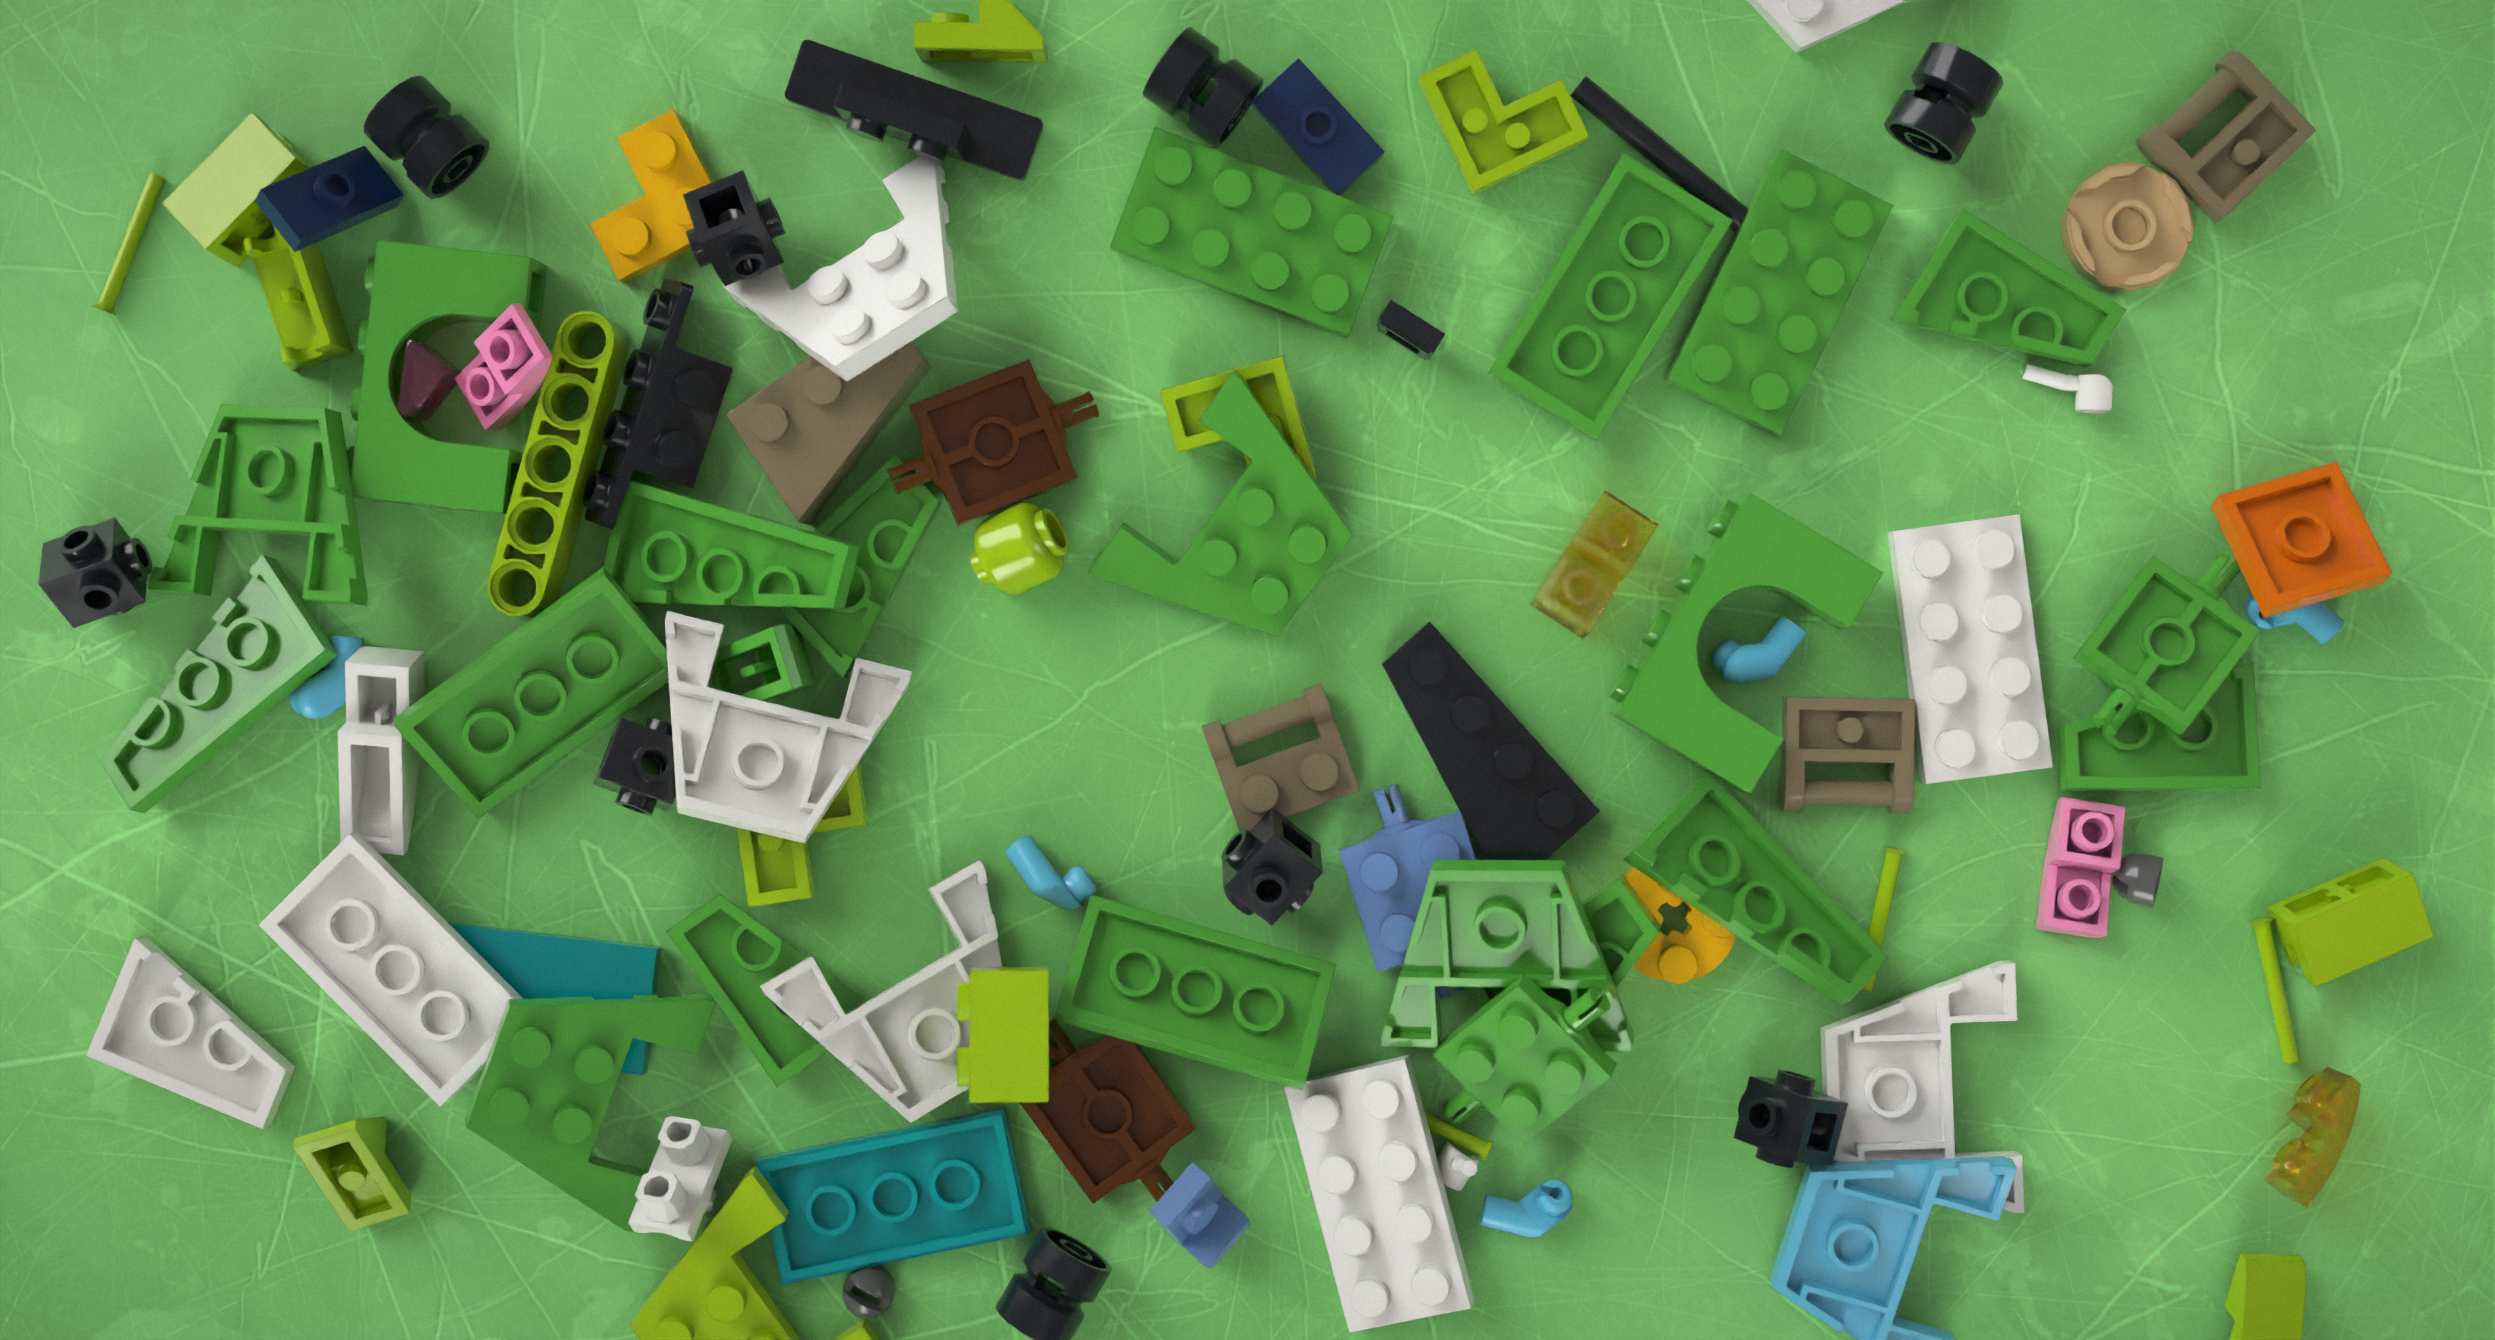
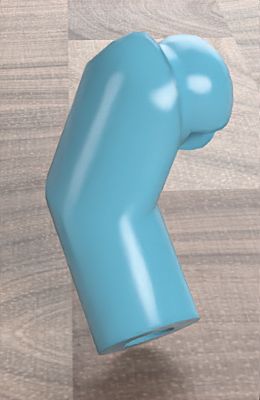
M2253 594L2249 596L2245 605L2249 621L2257 628L2267 630L2276 626L2297 623L2320 644L2330 640L2344 624V620L2323 602L2263 618Z
M1780 616L1761 643L1739 646L1732 639L1722 641L1713 651L1711 662L1715 670L1723 673L1725 680L1735 684L1768 680L1781 670L1806 636V632L1786 617Z
M331 635L330 643L338 653V656L328 663L327 669L303 683L290 694V704L294 711L304 715L306 718L318 719L328 717L346 704L345 661L363 646L364 638Z
M1028 835L1018 839L1005 852L1034 895L1063 909L1076 910L1084 907L1082 902L1096 893L1097 885L1085 869L1075 866L1065 876H1062L1052 867L1032 836Z
M1550 1179L1537 1186L1519 1201L1486 1194L1479 1224L1480 1226L1520 1236L1537 1238L1568 1216L1573 1206V1193L1565 1182L1559 1179Z

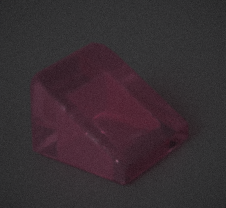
M410 337L405 349L398 411L406 417L424 422L425 420L428 421L457 385L454 378L461 370L430 345Z

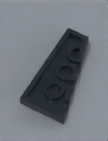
M1431 622L1424 625L1381 664L1485 860H1546L1600 812Z

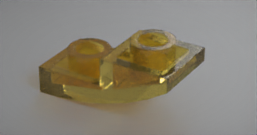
M1604 490L1561 554L1530 605L1584 639L1592 630L1620 582L1631 571L1659 524Z
M2326 1067L2322 1073L2311 1075L2301 1084L2294 1096L2296 1104L2286 1114L2305 1132L2300 1138H2294L2281 1147L2273 1159L2272 1165L2274 1169L2264 1180L2283 1196L2306 1208L2323 1188L2346 1146L2358 1108L2361 1084L2350 1075Z

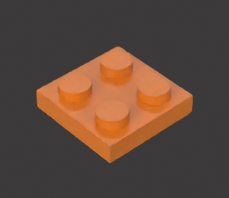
M2337 462L2218 495L2211 505L2213 513L2263 618L2383 584L2392 574Z

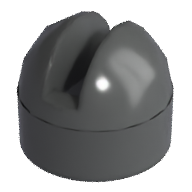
M2131 853L2121 858L2120 869L2115 871L2113 876L2114 889L2122 898L2132 903L2153 907L2164 858L2145 853Z
M880 1265L853 1270L843 1286V1301L847 1309L855 1316L866 1319L875 1318L883 1314L892 1303L895 1296V1282L889 1271ZM854 1284L866 1293L882 1299L879 1306L853 1293L852 1288Z

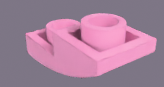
M521 303L511 304L474 341L480 353L454 378L485 431L504 429L539 388L550 368L553 358Z
M2066 797L2058 799L2044 861L2036 930L2093 939L2107 936L2111 876L2113 872L2120 869L2125 807Z

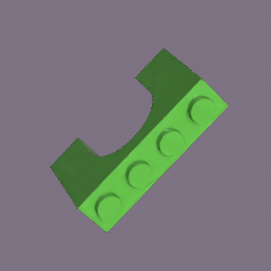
M377 240L375 256H371L368 259L365 268V288L367 293L371 294L369 318L362 321L358 333V351L360 356L364 358L362 383L355 385L351 397V414L354 421H357L355 446H351L347 451L353 497L374 501L506 515L523 453L505 448L450 443L437 438L423 426L413 410L409 397L408 377L412 361L419 348L431 335L446 326L468 321L493 323L511 304L521 303L535 328H540L547 270L545 264L528 256Z
M1752 493L1739 496L1736 503L1726 499L1721 505L1707 530L1708 533L1715 536L1703 558L1693 554L1688 560L1674 587L1682 591L1670 613L1660 609L1655 615L1641 640L1649 646L1637 668L1629 663L1625 666L1615 681L1609 697L1616 700L1615 705L1610 711L1611 715L1708 773L1711 772L1713 776L1738 791L1751 794L1783 738L1722 702L1707 686L1697 659V640L1706 616L1722 598L1745 587L1768 589L1784 596L1837 629L1850 628L1883 572Z

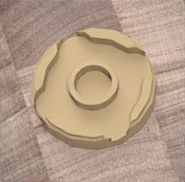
M2135 162L2107 166L2081 182L2065 204L2060 227L2065 254L2076 271L2097 287L2118 292L2148 288L2175 272L2183 261L2182 257L2186 253L2188 244L2191 243L2194 231L2191 205L2177 181L2164 172L2159 173L2152 168H2147V165Z

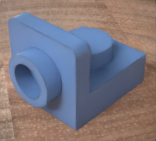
M1193 1162L1149 1211L1162 1229L1206 1268H1213L1250 1225L1248 1217L1226 1199L1211 1177Z

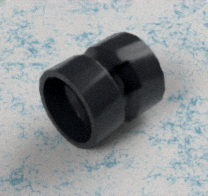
M1188 27L1176 38L1160 59L1145 85L1143 97L1171 117L1184 113L1187 116V128L1214 148H1218L1230 136L1252 105V100L1258 95L1263 85V78L1236 59L1225 63L1219 60V47L1192 27ZM1212 78L1219 84L1207 102L1203 104L1197 98Z
M1934 42L1928 46L1911 76L1912 82L1916 87L1915 90H1904L1884 122V126L1894 139L1917 154L1943 164L1955 165L1959 162L1976 132L1972 118L1983 117L1987 113L2004 83L2002 76L1996 69L1983 59L1957 46Z
M422 75L411 77L390 90L374 106L364 123V134L389 159L393 161L404 159L402 166L407 170V177L430 199L441 198L464 183L477 170L489 151V141L461 114L450 116L451 103Z
M1042 1227L1023 1259L1027 1272L1013 1275L995 1308L999 1315L1010 1325L1033 1340H1071L1084 1319V1313L1080 1307L1081 1303L1094 1302L1110 1275L1112 1268L1097 1252L1077 1239L1059 1230ZM1050 1277V1278L1053 1279L1054 1281H1056V1282H1058L1059 1284L1063 1285L1064 1288L1062 1289L1061 1287H1059L1058 1285L1052 1283L1051 1281H1049V1280H1047V1279Z

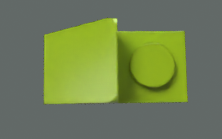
M979 0L978 23L969 22L968 15L954 12L934 13L931 15V22H914V49L921 61L1048 63V49L1043 36L1009 0Z
M385 1116L356 1119L294 1138L293 1149L349 1232L410 1213L412 1194L385 1154L388 1121Z

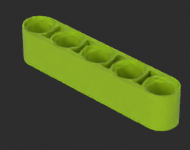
M579 311L571 314L562 322L557 332L551 353L553 358L544 378L487 582V593L490 602L498 611L506 615L535 617L556 602L561 594L585 509L583 505L584 489L591 473L596 470L603 445L604 429L613 410L629 350L627 335L620 325L594 311ZM601 327L606 335V346L597 357L586 359L581 351V340L590 329ZM583 388L589 399L588 409L581 418L570 421L564 412V401L571 391ZM565 449L571 459V470L562 481L554 483L549 478L546 470L547 461L555 451ZM546 510L552 516L554 522L553 532L547 541L537 544L530 535V522L535 514ZM527 571L535 580L536 593L528 604L522 606L513 596L512 585L515 578L521 572Z

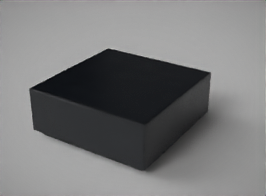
M1393 300L1389 301L1376 325L1378 331L1424 360H1430L1445 336V333Z

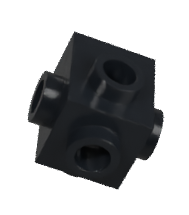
M743 170L683 194L694 226L693 229L686 231L692 251L701 267L709 264L713 265L724 286L756 277L764 270L784 263L776 237L786 234L777 209L770 197L759 201Z
M112 518L92 526L74 528L62 537L43 543L38 585L70 625L76 628L109 615L123 614L133 607L145 603L147 574L152 572V562L141 540L138 538L131 539L117 519Z
M621 717L615 725L593 784L618 793L615 803L629 810L652 816L655 807L666 811L673 804L676 797L672 725L661 720L647 718L645 726ZM649 759L653 761L658 768V774L651 775L645 772L641 766V760Z
M1271 808L1250 831L1242 829L1237 832L1228 842L1221 856L1223 889L1228 900L1246 915L1256 913L1271 926L1287 910L1295 912L1306 902L1313 891L1314 882L1323 873L1320 844L1274 808Z
M1778 1069L1776 1079L1749 1076L1746 1091L1739 1102V1118L1733 1138L1758 1147L1755 1157L1777 1166L1793 1168L1794 1162L1832 1165L1848 1103L1814 1091L1816 1080L1799 1073Z

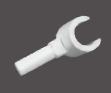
M2026 364L2022 379L2062 391L2076 392L2075 412L2106 413L2111 410L2113 385L2106 376L2099 374L2066 375Z
M1450 1142L1446 1143L1437 1157L1443 1184L1457 1191H1461L1468 1179L1476 1174L1477 1165L1480 1162L1474 1156H1466Z

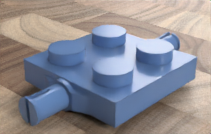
M1399 784L1387 787L1394 811L1390 810L1383 788L1372 792L1385 828L1380 829L1368 840L1338 849L1378 972L1403 964L1434 860H1476L1460 811L1431 820H1409L1399 790ZM1439 986L1440 998L1450 996L1447 986ZM1451 987L1454 994L1464 990V987Z

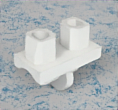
M670 1116L665 1118L658 1135L660 1145L650 1170L642 1175L636 1190L637 1202L628 1223L634 1232L644 1234L650 1232L664 1233L681 1240L693 1242L704 1213L711 1212L717 1201L718 1196L714 1186L732 1138L727 1130L705 1127L698 1120Z

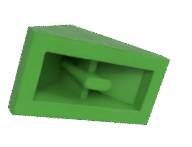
M791 624L773 626L721 647L711 678L716 690L765 702L817 686L802 634Z

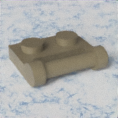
M2234 50L2229 51L2215 65L2216 73L2161 126H2150L2136 140L2142 154L2176 180L2181 189L2214 223L2222 220L2316 131L2248 58ZM2233 91L2240 92L2249 103L2190 157L2179 143Z
M1321 683L1303 689L1305 696L1222 725L1219 719L1202 725L1208 747L1239 831L1242 829L1251 830L1271 808L1277 810L1284 817H1288L1360 791ZM1314 719L1320 737L1240 766L1236 765L1231 751L1232 748Z
M1782 697L1783 741L1778 791L1781 811L1801 812L1804 805L1887 807L1889 813H1911L1914 800L1915 699ZM1805 761L1889 763V777L1887 781L1805 780Z

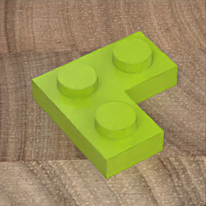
M1477 48L1418 77L1417 82L1472 196L1586 142L1590 137L1562 79L1504 106Z
M1285 355L1171 386L1159 391L1177 453L1225 440L1199 421V418L1233 371L1236 370L1243 375L1250 385V390L1283 431L1284 438L1304 466H1308L1318 480L1317 469ZM1243 453L1248 467L1252 459Z
M860 762L812 833L866 826L869 824ZM737 828L748 907L808 899L815 896L808 841L804 844Z

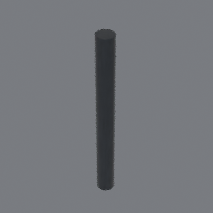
M1585 76L1570 95L1575 101L1686 192L1732 219L1733 221L1729 226L1736 232L1740 228L1748 212V208L1589 77Z

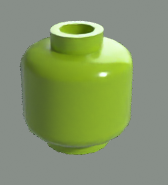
M1023 501L983 520L976 527L974 534L975 549L970 552V561L975 574L983 584L990 585L993 583L1003 593L1016 596L1055 578L1062 571L1064 555L1069 552L1068 538L1059 519L1049 508L1040 510L1035 504Z

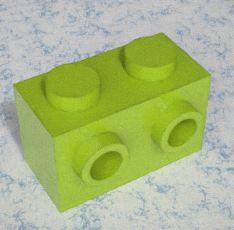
M972 967L970 970V982H958L957 1019L958 1021H970V1047H958L957 1086L970 1087V1103L1049 1102V967Z

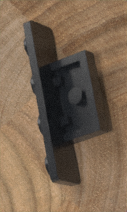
M804 40L802 42L785 90V97L789 102L848 122L846 129L861 137L883 142L885 135L908 142L907 150L925 159L944 163L945 157L949 156L1019 181H1023L1027 177L1043 130V123L1037 117L811 40Z
M665 279L661 288L654 289L647 300L643 314V323L648 325L640 350L635 349L627 360L623 373V383L628 387L620 410H614L607 420L603 433V444L607 446V450L600 471L594 470L591 473L583 493V505L587 507L585 519L609 529L614 528L634 469L690 488L694 487L733 368L675 347L694 287L681 281Z

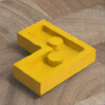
M674 109L617 138L646 195L590 223L617 279L624 284L692 249L686 231L693 229L694 226L683 194L713 182L679 114Z

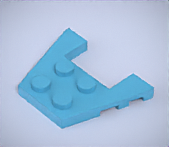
M2006 1157L1833 1162L1832 1165L1807 1163L1769 1277L1772 1288L1838 1332L1843 1330L1857 1340H1955L1953 1333L1950 1331L1896 1317L1895 1314L1932 1206L1939 1204L1999 1221L2017 1171L2015 1163L2012 1159Z

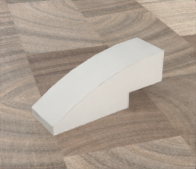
M361 646L345 661L346 723L338 730L340 843L349 834L359 833L378 853L405 855L408 851L414 816L421 755L395 728L394 723L397 715L425 695V651Z

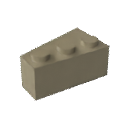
M914 340L849 381H845L819 361L809 357L725 415L796 520L811 525L823 510L821 509L842 480L850 475L859 463V458L881 429L884 430L931 369V365Z

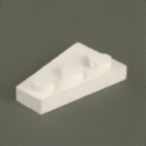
M146 936L134 938L86 1054L90 1058L261 1129L272 1124L295 1069L291 1062Z

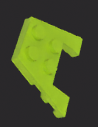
M757 1166L746 1173L731 1196L706 1224L695 1242L681 1256L634 1316L630 1327L639 1340H801L738 1253L739 1250L784 1222L789 1213ZM863 1318L831 1340L882 1339L869 1321Z

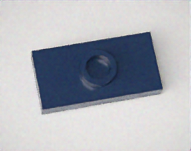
M1299 58L1252 100L1253 108L1320 181L1336 195H1342L1384 156L1383 149Z
M364 145L260 189L255 202L292 250L296 252L396 208L403 197V193Z

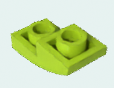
M2240 1252L2224 1304L2235 1321L2229 1340H2301L2306 1298V1262L2300 1255Z

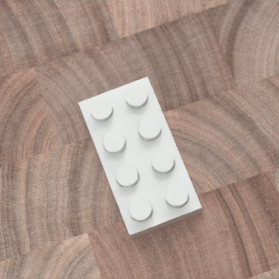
M2020 514L1887 532L1909 699H1915V746L1920 783L1930 784L2053 767Z
M359 833L349 834L259 924L440 1107L449 1103L484 1067L508 999H523Z
M1410 1055L1308 1077L1303 1090L1284 1086L1349 1333L1471 1309L1475 1299Z

